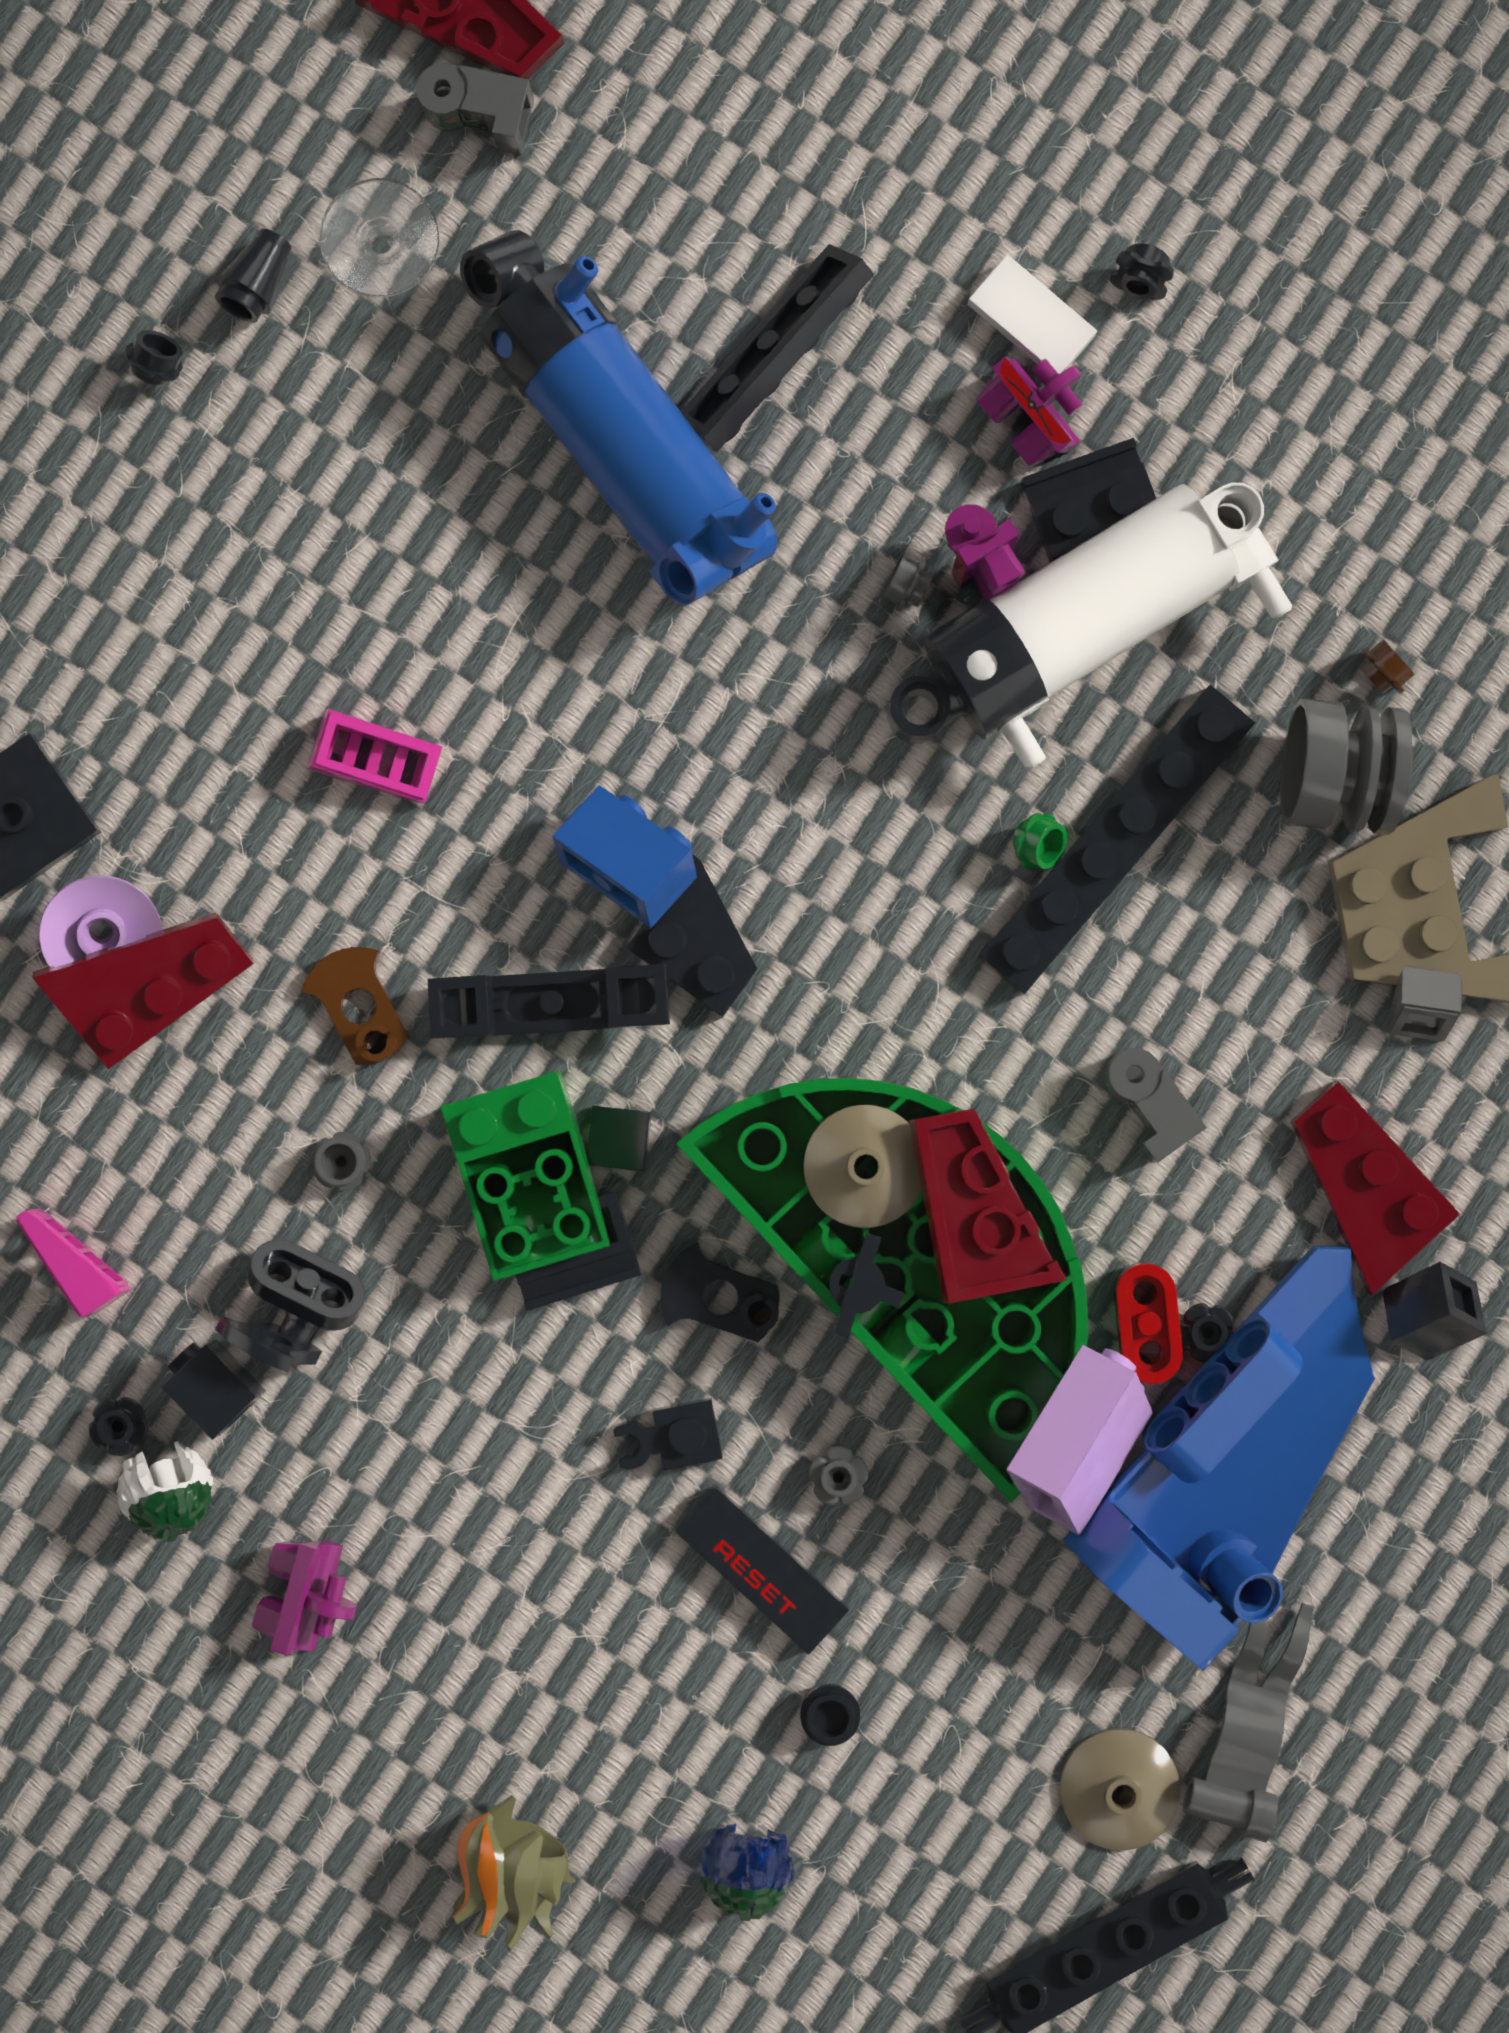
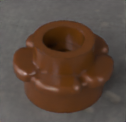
M1384 639L1370 651L1365 647L1362 652L1368 661L1360 669L1382 694L1391 687L1402 694L1405 690L1401 686L1415 675L1413 671Z

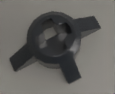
M866 1233L858 1256L843 1259L835 1265L830 1274V1292L832 1298L840 1306L834 1334L848 1338L856 1313L870 1311L880 1301L900 1307L904 1292L886 1286L883 1273L874 1263L881 1237ZM842 1274L852 1275L848 1290L839 1284Z

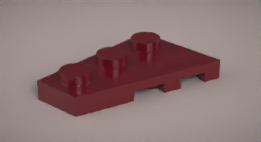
M355 0L357 5L500 74L529 79L564 45L562 34L527 0Z
M215 912L148 934L144 939L111 950L105 948L86 954V958L58 967L52 965L34 971L32 978L109 1070L254 963L251 955Z
M1339 1081L1331 1083L1290 1121L1319 1187H1322L1338 1222L1336 1225L1344 1243L1351 1249L1352 1256L1360 1271L1359 1276L1367 1294L1373 1295L1460 1215L1454 1206Z
M975 1109L909 1120L943 1303L949 1304L1066 1281L1067 1279L1058 1262L1052 1259L1038 1233L1040 1229L1031 1212L1026 1211L1008 1176L1010 1174Z

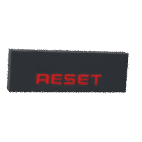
M717 1485L676 1529V1533L808 1655L849 1611V1607Z

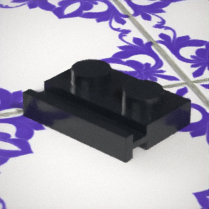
M1134 437L1021 479L1020 484L1026 493L1030 504L1029 508L1049 563L1156 499L1144 463H1141L1137 453Z
M617 1191L598 1197L610 1246L515 1275L523 1295L526 1311L642 1275Z

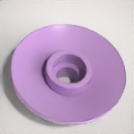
M89 876L69 883L60 889L49 901L40 922L39 940L47 964L58 967L86 958V954L105 948L111 950L144 939L146 935L162 930V924L153 902L137 886L112 876ZM104 920L111 924L113 932L107 938H96L91 934L90 926L96 921Z

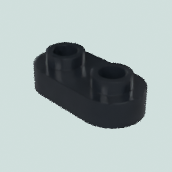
M287 1240L268 1241L259 1246L252 1256L248 1270V1282L253 1292L261 1299L325 1330H342L351 1326L358 1319L365 1300V1289L361 1280L353 1272ZM269 1275H282L286 1278V1281L279 1282L271 1278ZM323 1301H334L340 1308L329 1307L323 1304Z

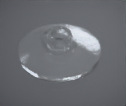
M372 178L350 185L333 199L322 219L320 247L330 272L346 288L367 297H392L412 289L429 273L438 253L439 229L430 205L415 189L393 179ZM387 236L393 240V245L388 252L377 253L372 250L373 242L378 237Z

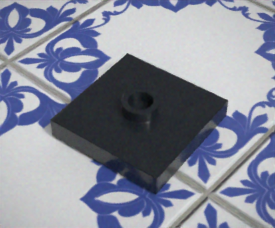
M30 733L0 753V899L6 900L102 833L37 738Z

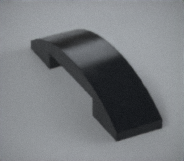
M667 964L427 979L430 1039L670 1025Z

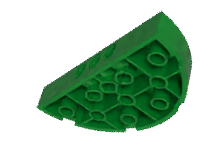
M857 1078L816 1079L786 1084L757 1093L732 1104L699 1124L677 1142L676 1145L837 1317L840 1306L832 1298L829 1280L831 1272L835 1265L843 1259L858 1256L866 1233L881 1237L874 1263L883 1273L885 1285L904 1292L900 1307L880 1301L870 1311L856 1313L851 1332L1012 1503L1021 1491L1017 1489L1007 1472V1468L1082 1345L1087 1347L1088 1340L1087 1295L1080 1260L1077 1257L1071 1235L1059 1206L1042 1179L1023 1156L996 1131L982 1122L1010 1174L1008 1176L1026 1211L1031 1212L1040 1229V1232H1038L1052 1259L1058 1262L1067 1280L948 1304L943 1303L922 1190L910 1209L888 1224L870 1228L849 1226L828 1216L812 1198L804 1176V1156L808 1142L816 1128L830 1115L847 1107L856 1105L883 1107L898 1114L909 1124V1120L962 1111L959 1107L920 1090L885 1081ZM861 1155L854 1163L856 1175L863 1179L873 1177L878 1169L877 1161L871 1155ZM842 1274L839 1284L848 1290L852 1275Z

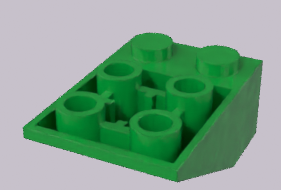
M562 1070L440 1106L493 1281L610 1246L584 1144Z

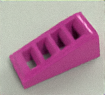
M328 709L322 717L307 769L425 804L442 746ZM339 731L349 733L341 763L330 759ZM362 737L373 740L364 770L353 767ZM386 744L396 747L387 778L377 775ZM409 751L420 754L411 785L400 782Z
M41 1208L25 1210L16 1216V1222L79 1317L84 1318L100 1312L132 1290L126 1280Z

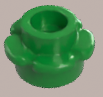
M1035 813L1028 819L1023 820L1017 826L1013 835V847L1016 857L1021 860V865L1024 868L1030 870L1037 867L1049 869L1055 866L1063 856L1067 845L1065 827L1057 823L1055 818L1048 813L1043 815Z

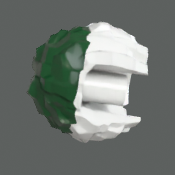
M178 1441L174 1442L178 1458L174 1462L172 1459H163L155 1462L148 1468L145 1456L141 1452L134 1458L123 1462V1473L118 1480L119 1484L116 1492L122 1513L133 1525L141 1529L144 1534L152 1536L154 1540L165 1539L167 1542L176 1541L178 1535L187 1534V1532L195 1530L197 1524L205 1518L206 1510L212 1503L211 1489L213 1477L211 1476V1470L207 1469L204 1460L200 1458L197 1452L189 1447H184Z

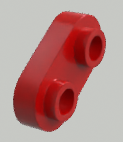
M1135 1263L1126 1267L1118 1275L1114 1284L1113 1293L1119 1353L1136 1366L1135 1372L1140 1382L1159 1384L1171 1379L1177 1373L1183 1359L1177 1290L1174 1280L1163 1268L1152 1263ZM1141 1281L1150 1282L1154 1290L1152 1298L1146 1303H1138L1133 1296L1134 1287ZM1147 1341H1155L1160 1349L1158 1358L1150 1363L1143 1362L1139 1356L1140 1347Z

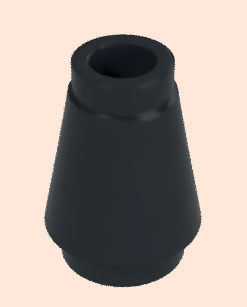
M261 229L258 235L253 238L217 279L219 289L215 299L220 306L235 317L250 323L257 322L261 314H268L287 262V256L292 249L289 242L274 231Z

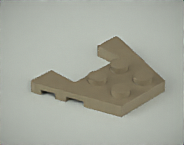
M1499 775L1482 779L1400 824L1391 834L1380 835L1328 863L1349 980L1396 987L1403 968L1409 966L1460 975L1462 979V997L1509 1002V955L1475 961L1469 959L1447 839L1508 828Z

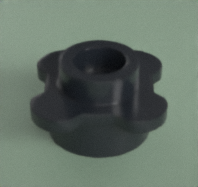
M1137 243L1130 245L1125 251L1118 254L1116 263L1119 265V269L1113 271L1110 276V282L1116 288L1138 299L1160 300L1166 296L1167 288L1164 284L1173 278L1174 269L1170 265L1168 255L1163 250L1150 244Z

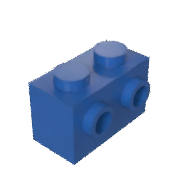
M600 785L552 835L561 865L650 929L697 878L692 855L693 848L685 836L670 826L661 829L647 819L645 811L632 798L625 794H620L616 797Z

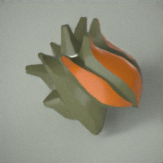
M513 1795L493 1806L484 1815H478L470 1820L461 1831L457 1841V1854L464 1890L453 1905L455 1910H459L452 1916L457 1925L473 1914L483 1910L474 1931V1935L480 1938H488L494 1932L497 1925L506 1919L507 1937L505 1946L508 1950L514 1948L532 1918L543 1935L550 1939L554 1934L549 1916L552 1904L556 1906L560 1901L562 1882H576L569 1873L566 1847L560 1841L536 1824L524 1820L511 1819L516 1798Z

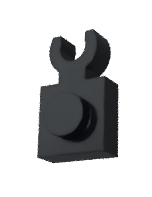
M712 1397L654 1408L652 1412L655 1426L646 1428L639 1422L625 1421L613 1429L614 1437L633 1435L640 1442L638 1453L619 1459L620 1468L623 1469L638 1468L646 1463L650 1455L659 1453L661 1454L663 1470L723 1459Z

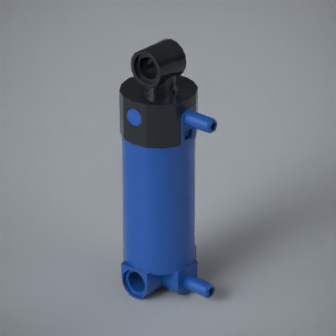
M520 230L507 232L468 250L463 254L460 262V275L466 291L478 305L484 308H494L497 306L479 333L481 341L521 395L530 400L652 563L653 568L649 573L673 602L687 606L727 583L730 579L737 577L774 555L777 549V536L768 518L775 512V501L766 493H759L750 501L743 496L618 329L617 321L591 288L590 284L599 271L598 265L592 258L580 256L574 264L564 263L544 272V261L541 251L535 241L528 234Z

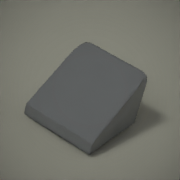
M1409 966L1404 967L1399 976L1386 1022V1033L1440 1042L1445 1041L1462 1012V979L1460 975Z

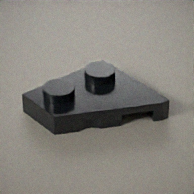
M693 855L697 878L651 929L643 923L626 948L649 965L667 964V978L723 1018L756 973L757 967L701 860Z

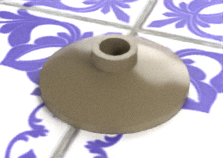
M856 1105L841 1109L826 1118L816 1128L808 1142L804 1156V1176L807 1188L821 1210L840 1223L861 1228L888 1224L907 1212L921 1193L922 1186L910 1124L901 1116L888 1109L874 1105ZM867 1154L876 1159L878 1169L873 1177L863 1179L856 1175L854 1163L859 1156Z
M1111 1728L1090 1735L1070 1753L1061 1773L1060 1798L1069 1822L1083 1838L1105 1849L1131 1850L1152 1842L1168 1828L1178 1808L1180 1781L1171 1757L1156 1740L1136 1730ZM1120 1785H1128L1133 1788V1797L1126 1804H1117L1112 1800L1113 1791Z

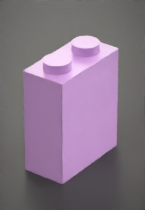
M1082 1345L1007 1468V1472L1017 1489L1021 1491L1020 1494L1028 1508L1079 1536L1082 1534L1153 1415L1144 1393L1145 1388L1140 1383L1135 1372L1136 1366L1116 1351L1105 1348L1102 1354L1085 1345Z

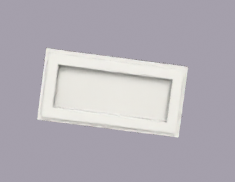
M1008 254L973 293L967 304L1035 363L1038 364L1042 360L1047 359L1058 374L1066 370L1097 333L1093 326Z

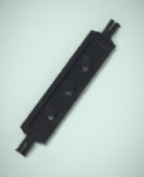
M1241 1857L1238 1861L1211 1875L1209 1871L1195 1861L987 1979L990 2001L963 2016H959L963 2028L965 2029L985 2018L967 2028L966 2033H985L1001 2023L1011 2033H1028L1228 1920L1224 1897L1255 1881L1250 1870L1229 1880L1248 1869L1247 1864Z

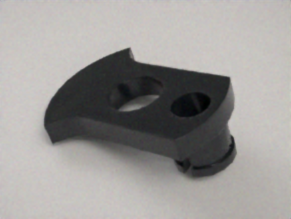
M699 1242L692 1244L677 1255L663 1278L660 1301L662 1313L668 1327L678 1320L691 1319L758 1343L778 1321V1285L708 1260L701 1252ZM726 1280L735 1287L738 1295L737 1303L728 1313L715 1314L704 1305L703 1291L712 1281ZM764 1300L771 1308V1315L763 1322H755L749 1317L748 1309L754 1302Z
M287 1311L281 1325L276 1323H244L222 1315L215 1328L225 1340L238 1349L285 1372H289L292 1365H316L322 1353L318 1347L312 1344L318 1330L321 1328Z

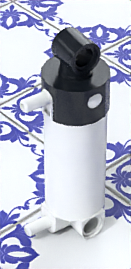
M1232 482L1201 499L1187 485H1178L994 598L981 601L923 637L924 646L934 669L923 676L908 678L895 688L887 712V720L891 730L903 741L912 744H922L933 740L945 725L963 716L982 739H988L1002 731L1024 768L1030 770L1042 763L1046 756L1024 722V717L1046 705L1049 697L1228 588L1232 592L1249 581L1272 619H1278L1292 609V604L1269 569L1279 560L1258 528L1264 517V504L1260 494L1247 484ZM1219 516L1228 519L1233 524L1234 529L1225 526L1220 521ZM922 696L932 703L935 710V718L923 725L913 724L904 717L902 703L910 697Z

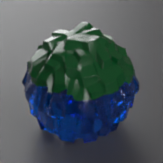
M736 1823L717 1828L715 1836L708 1837L707 1844L703 1847L702 1858L699 1860L700 1883L704 1886V1890L708 1897L711 1898L712 1903L720 1908L724 1915L739 1916L742 1921H750V1919L759 1920L764 1914L772 1912L779 1905L781 1897L786 1892L787 1884L794 1878L795 1870L793 1868L790 1848L787 1845L786 1834L768 1829L767 1837L745 1836L735 1833Z

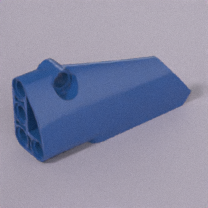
M1313 1246L1227 1339L1223 1347L1212 1355L1152 1421L1145 1434L1144 1444L1146 1449L1107 1490L1082 1534L1079 1536L1070 1531L1062 1539L1114 1594L1202 1671L1239 1633L1240 1630L1236 1626L1242 1620L1247 1623H1259L1267 1620L1281 1605L1283 1597L1282 1585L1277 1577L1273 1575V1572L1330 1460L1375 1380L1357 1308L1352 1275L1351 1249L1348 1247Z

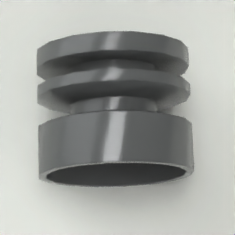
M1301 698L1296 703L1290 717L1282 757L1280 807L1282 820L1285 824L1289 826L1326 829L1332 824L1341 803L1344 824L1349 831L1360 832L1368 822V827L1373 834L1389 835L1394 832L1402 816L1412 776L1413 745L1409 713L1404 708L1388 707L1379 716V711L1373 705H1363L1358 710L1349 731L1345 706L1341 702Z

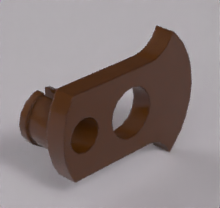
M350 947L329 954L312 968L301 990L302 994H311L323 1003L356 1065H371L387 1060L398 1053L410 1038L377 975L376 963L381 951L366 947ZM357 989H364L370 992L376 1002V1010L373 1017L361 1024L349 1021L343 1011V1001L351 991ZM379 1031L387 1035L388 1039H386L385 1049L381 1053L374 1054L369 1049L368 1040L373 1033Z

